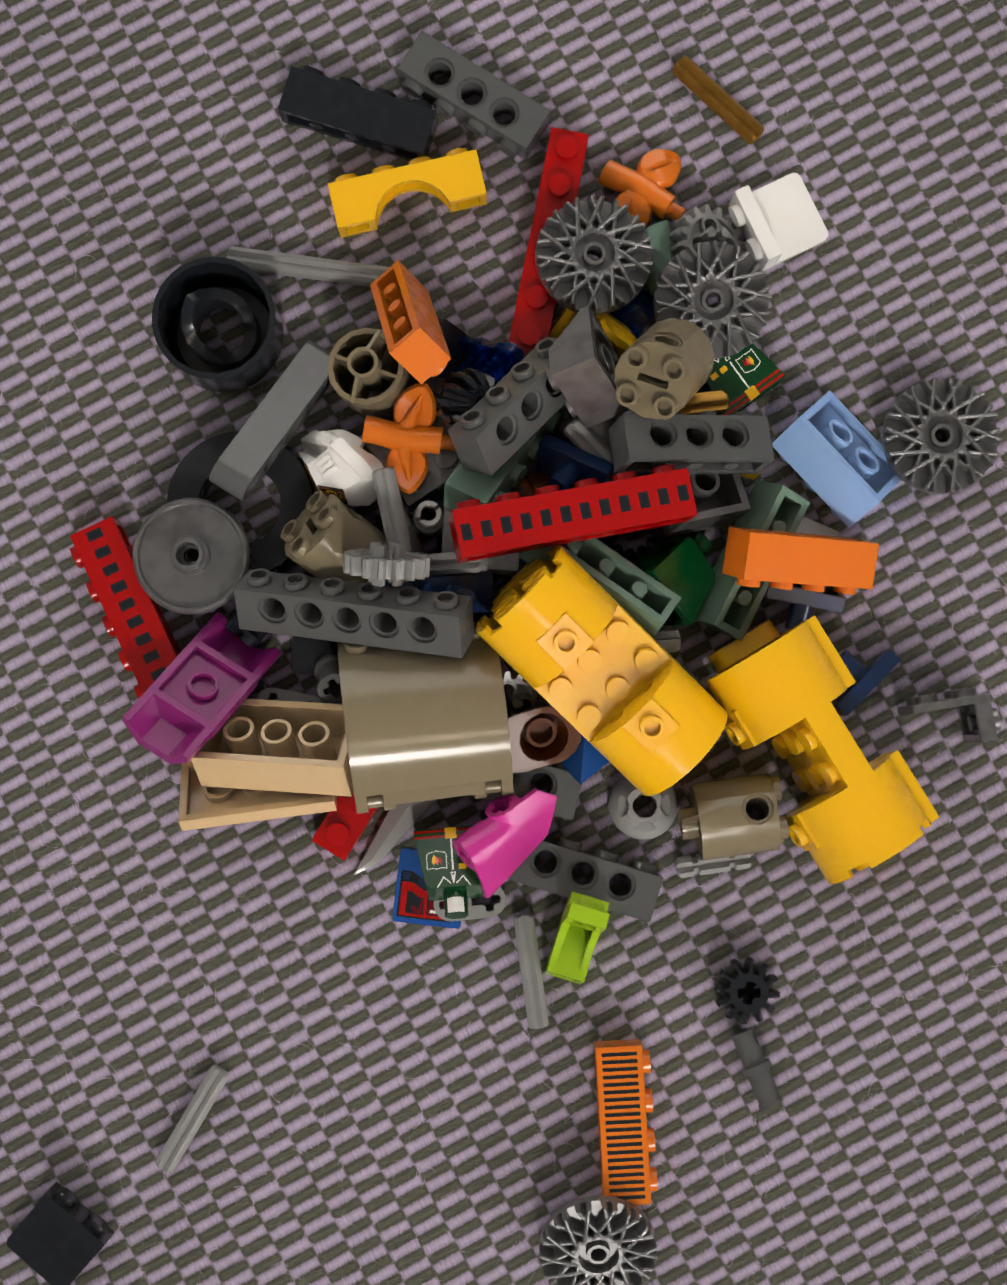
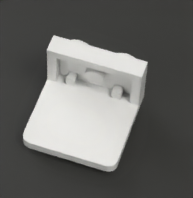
M798 173L786 175L753 192L749 185L734 191L729 203L730 217L735 226L741 228L746 238L745 245L747 251L751 253L750 257L754 261H758L761 264V271L767 270L825 242L828 237V230Z

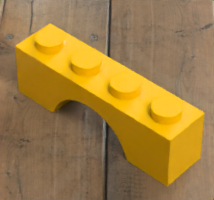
M457 148L448 151L445 157L431 160L430 157L423 156L409 161V165L394 168L393 165H383L373 169L371 174L357 177L356 174L350 173L337 177L335 182L328 183V189L341 238L378 230L380 216L386 205L395 197L407 192L418 191L431 194L443 202L450 213L486 205L487 192L477 150L468 151L467 148Z

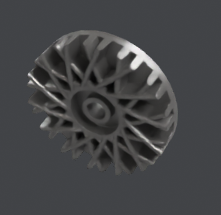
M590 195L585 201H579V197H576L572 204L567 201L562 209L559 211L555 209L552 217L547 218L543 229L540 231L535 251L537 273L549 295L562 306L575 312H579L580 309L589 306L594 315L610 313L630 303L643 288L652 266L651 254L653 246L650 245L651 237H647L644 231L645 223L638 222V214L633 217L627 212L628 205L624 204L622 207H619L618 200H614L613 204L605 202V196L603 195L598 200H595L594 196ZM587 254L596 255L599 260L593 261L588 258Z
M713 240L689 246L670 259L657 279L653 297L656 321L668 318L685 319L700 327L710 340L714 351V359L737 354L745 347L750 346L753 343L752 341L759 337L762 327L767 324L766 317L770 315L768 307L769 301L772 300V295H769L768 290L771 287L770 284L766 283L764 277L766 272L765 270L761 271V264L749 256L751 254L749 251H742L740 246L729 245L726 241L717 242ZM709 293L715 294L718 298V305L715 308H711L706 304V297Z
M935 377L930 381L924 380L915 386L913 385L894 401L885 417L882 428V445L888 464L903 482L919 491L931 494H948L960 491L982 478L987 469L994 464L993 459L998 455L996 448L1001 442V437H998L1001 427L997 428L995 422L998 414L992 413L993 405L991 403L987 405L982 397L985 395L983 392L977 394L975 392L976 387L963 385V380L959 379L954 382L953 378L938 380V377ZM936 430L943 434L945 442H939L936 439Z
M183 498L171 501L156 509L144 521L138 531L133 548V565L136 577L147 595L157 604L168 610L186 615H203L207 612H215V609L226 606L228 601L235 599L234 588L248 572L249 565L252 564V559L250 558L252 549L249 547V537L245 533L244 527L232 513L212 501L200 498ZM190 550H197L199 553L198 560L193 564H189L186 559L187 553Z
M587 1196L563 1205L546 1221L539 1238L540 1266H543L544 1278L548 1279L549 1285L554 1283L557 1285H642V1276L650 1280V1271L655 1270L654 1259H658L655 1233L648 1217L634 1204L612 1196Z

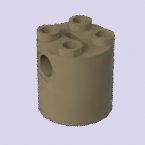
M668 318L656 322L619 358L615 367V396L617 401L622 406L628 407L631 411L644 418L664 420L672 418L705 384L713 370L714 351L709 338L700 327L685 319Z
M372 328L350 331L336 342L329 354L327 371L330 384L347 405L363 418L369 415L394 421V401L401 392L408 388L412 375L389 354L383 331Z
M320 490L310 496L306 503V509L302 511L296 520H290L284 526L280 535L286 541L284 547L286 556L314 577L326 579L337 577L343 581L359 583L368 582V579H363L362 576H350V574L343 573L344 551H349V549L359 550V548L370 549L371 542H381L382 545L387 546L386 537L382 531L345 505L335 495H326Z
M767 773L690 784V808L678 809L682 840L695 838L702 861L780 850L781 844H784V839L789 838L786 816H779L777 800H782L779 777L770 778ZM753 808L757 810L761 815V820L751 819L747 815L746 809Z

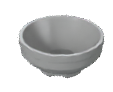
M622 776L612 787L608 799V810L613 824L619 831L633 839L647 840L662 835L670 828L677 814V795L673 787L671 786L661 793L653 795L652 797L656 802L655 812L649 817H640L633 810V802L642 793Z

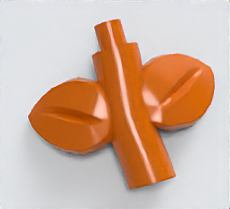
M666 149L649 151L641 157L636 170L610 159L599 176V184L620 193L615 199L619 201V207H622L624 204L628 205L627 212L633 217L638 214V222H644L645 228L650 224L652 213L662 220L668 216L676 221L686 212V208L675 203L676 196L666 190V188L676 182L681 169L680 156L673 151Z
M417 383L409 386L397 396L393 404V419L395 422L366 415L362 442L390 449L385 467H393L395 469L399 490L407 494L417 490L425 479L429 465L425 453L440 455L441 449L456 451L449 434L444 433V427L432 426L436 418V400L427 383Z

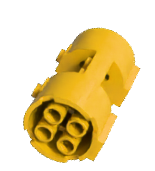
M553 546L547 552L551 558L544 562L537 557L529 565L526 564L500 590V594L492 602L493 607L491 611L493 614L490 618L486 615L482 616L475 627V632L644 796H653L661 793L688 774L710 751L725 728L728 713L562 546Z
M815 615L782 633L768 644L705 681L715 700L728 713L725 731L730 740L736 746L740 745L742 750H746L773 737L772 745L776 753L782 759H787L794 770L792 778L801 791H807L809 797L796 805L786 816L789 825V836L798 847H802L804 851H809L828 884H837L851 879L854 876L851 870L854 868L857 871H861L869 866L873 868L920 838L924 834L920 827L925 829L931 826L933 821L940 818L898 750L887 752L868 762L832 705L831 701L840 696L856 681Z

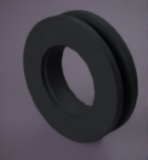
M228 432L213 436L193 448L183 458L173 474L168 489L167 503L183 498L206 499L209 488L213 484L209 481V475L219 457L238 432ZM286 447L266 472V475L275 483L280 494V514L275 526L264 538L249 544V547L252 549V554H250L252 564L249 565V569L252 570L263 568L271 572L276 568L280 571L293 561L286 556L284 548L286 541L280 535L284 526L290 520H296L302 511L306 509L308 499L315 493L306 470L295 455ZM190 550L187 553L193 561L196 562L198 560L199 553L197 550Z

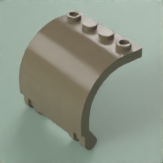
M473 622L474 639L463 658L337 642L344 722L357 814L369 813L370 808L384 807L385 811L396 809V804L467 795H474L475 799L487 798L486 794L501 792L502 796L514 794L510 734L499 654L475 632L478 622Z

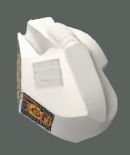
M314 429L301 439L304 449L302 452L298 451V455L315 491L320 490L326 495L333 494L345 505L369 506L377 499L372 472L384 467L378 458L363 450L364 442H362V439L342 429L328 431Z

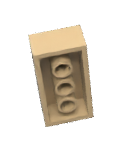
M246 698L212 739L209 738L191 759L201 786L352 797L353 794L343 704Z

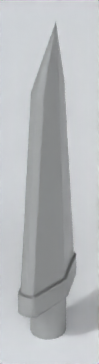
M436 799L396 804V809L388 810L354 875L378 865Z

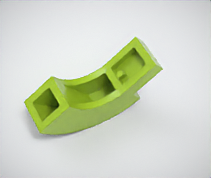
M571 892L558 925L544 974L580 985L585 982L596 943L600 934L607 927L610 916L607 913L609 902Z

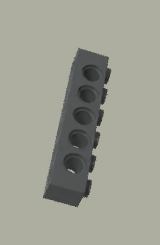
M263 568L249 569L234 588L239 629L456 658H463L474 639L472 596L457 595L452 591L433 592L419 590L412 586L402 588L392 586L380 587L374 586L369 582L343 581L337 577L327 579L310 577L303 573H277Z

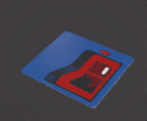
M402 848L400 850L392 920L459 929L461 921H445L435 913L434 901L428 898L417 849ZM440 901L441 907H444V901Z

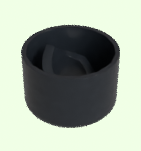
M204 257L185 263L166 278L154 300L152 328L160 350L180 374L198 387L215 392H233L245 389L264 378L273 368L280 355L284 339L281 313L264 281L252 269L241 262L225 257ZM230 309L238 313L243 319L245 338L241 346L234 351L223 353L212 350L202 343L200 336L201 324L205 317L215 310Z

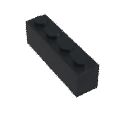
M291 66L278 106L282 122L410 161L418 157L428 156L438 125L437 110L432 109L433 107L429 103L419 99H412L411 102L398 99L393 92L383 88H376L375 91L362 88L357 81L347 77H340L339 80L324 76L325 74L314 67L303 66V69Z

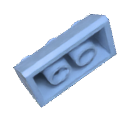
M828 391L772 443L779 457L804 479L806 486L811 491L817 493L830 507L832 514L837 519L842 520L848 528L852 527L873 509L901 481L888 464L883 446L831 391Z

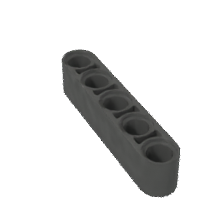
M311 340L304 344L219 457L209 475L210 482L241 501H245L331 385L327 371L330 354L328 350Z

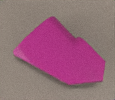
M533 789L523 798L515 795L500 796L491 801L486 807L485 813L488 817L486 820H480L452 841L454 850L466 866L476 872L484 897H491L548 835L555 810L556 795Z

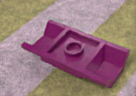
M219 612L212 617L122 717L123 723L137 743L169 764L188 763L209 738L212 739L257 687L258 681L281 654V651L275 647L260 650L255 646L252 648L247 646L240 637L225 627L228 621Z

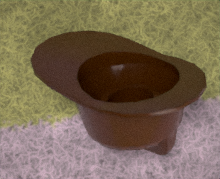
M536 705L508 718L513 773L527 772L564 761L577 750L581 742V734L552 706Z

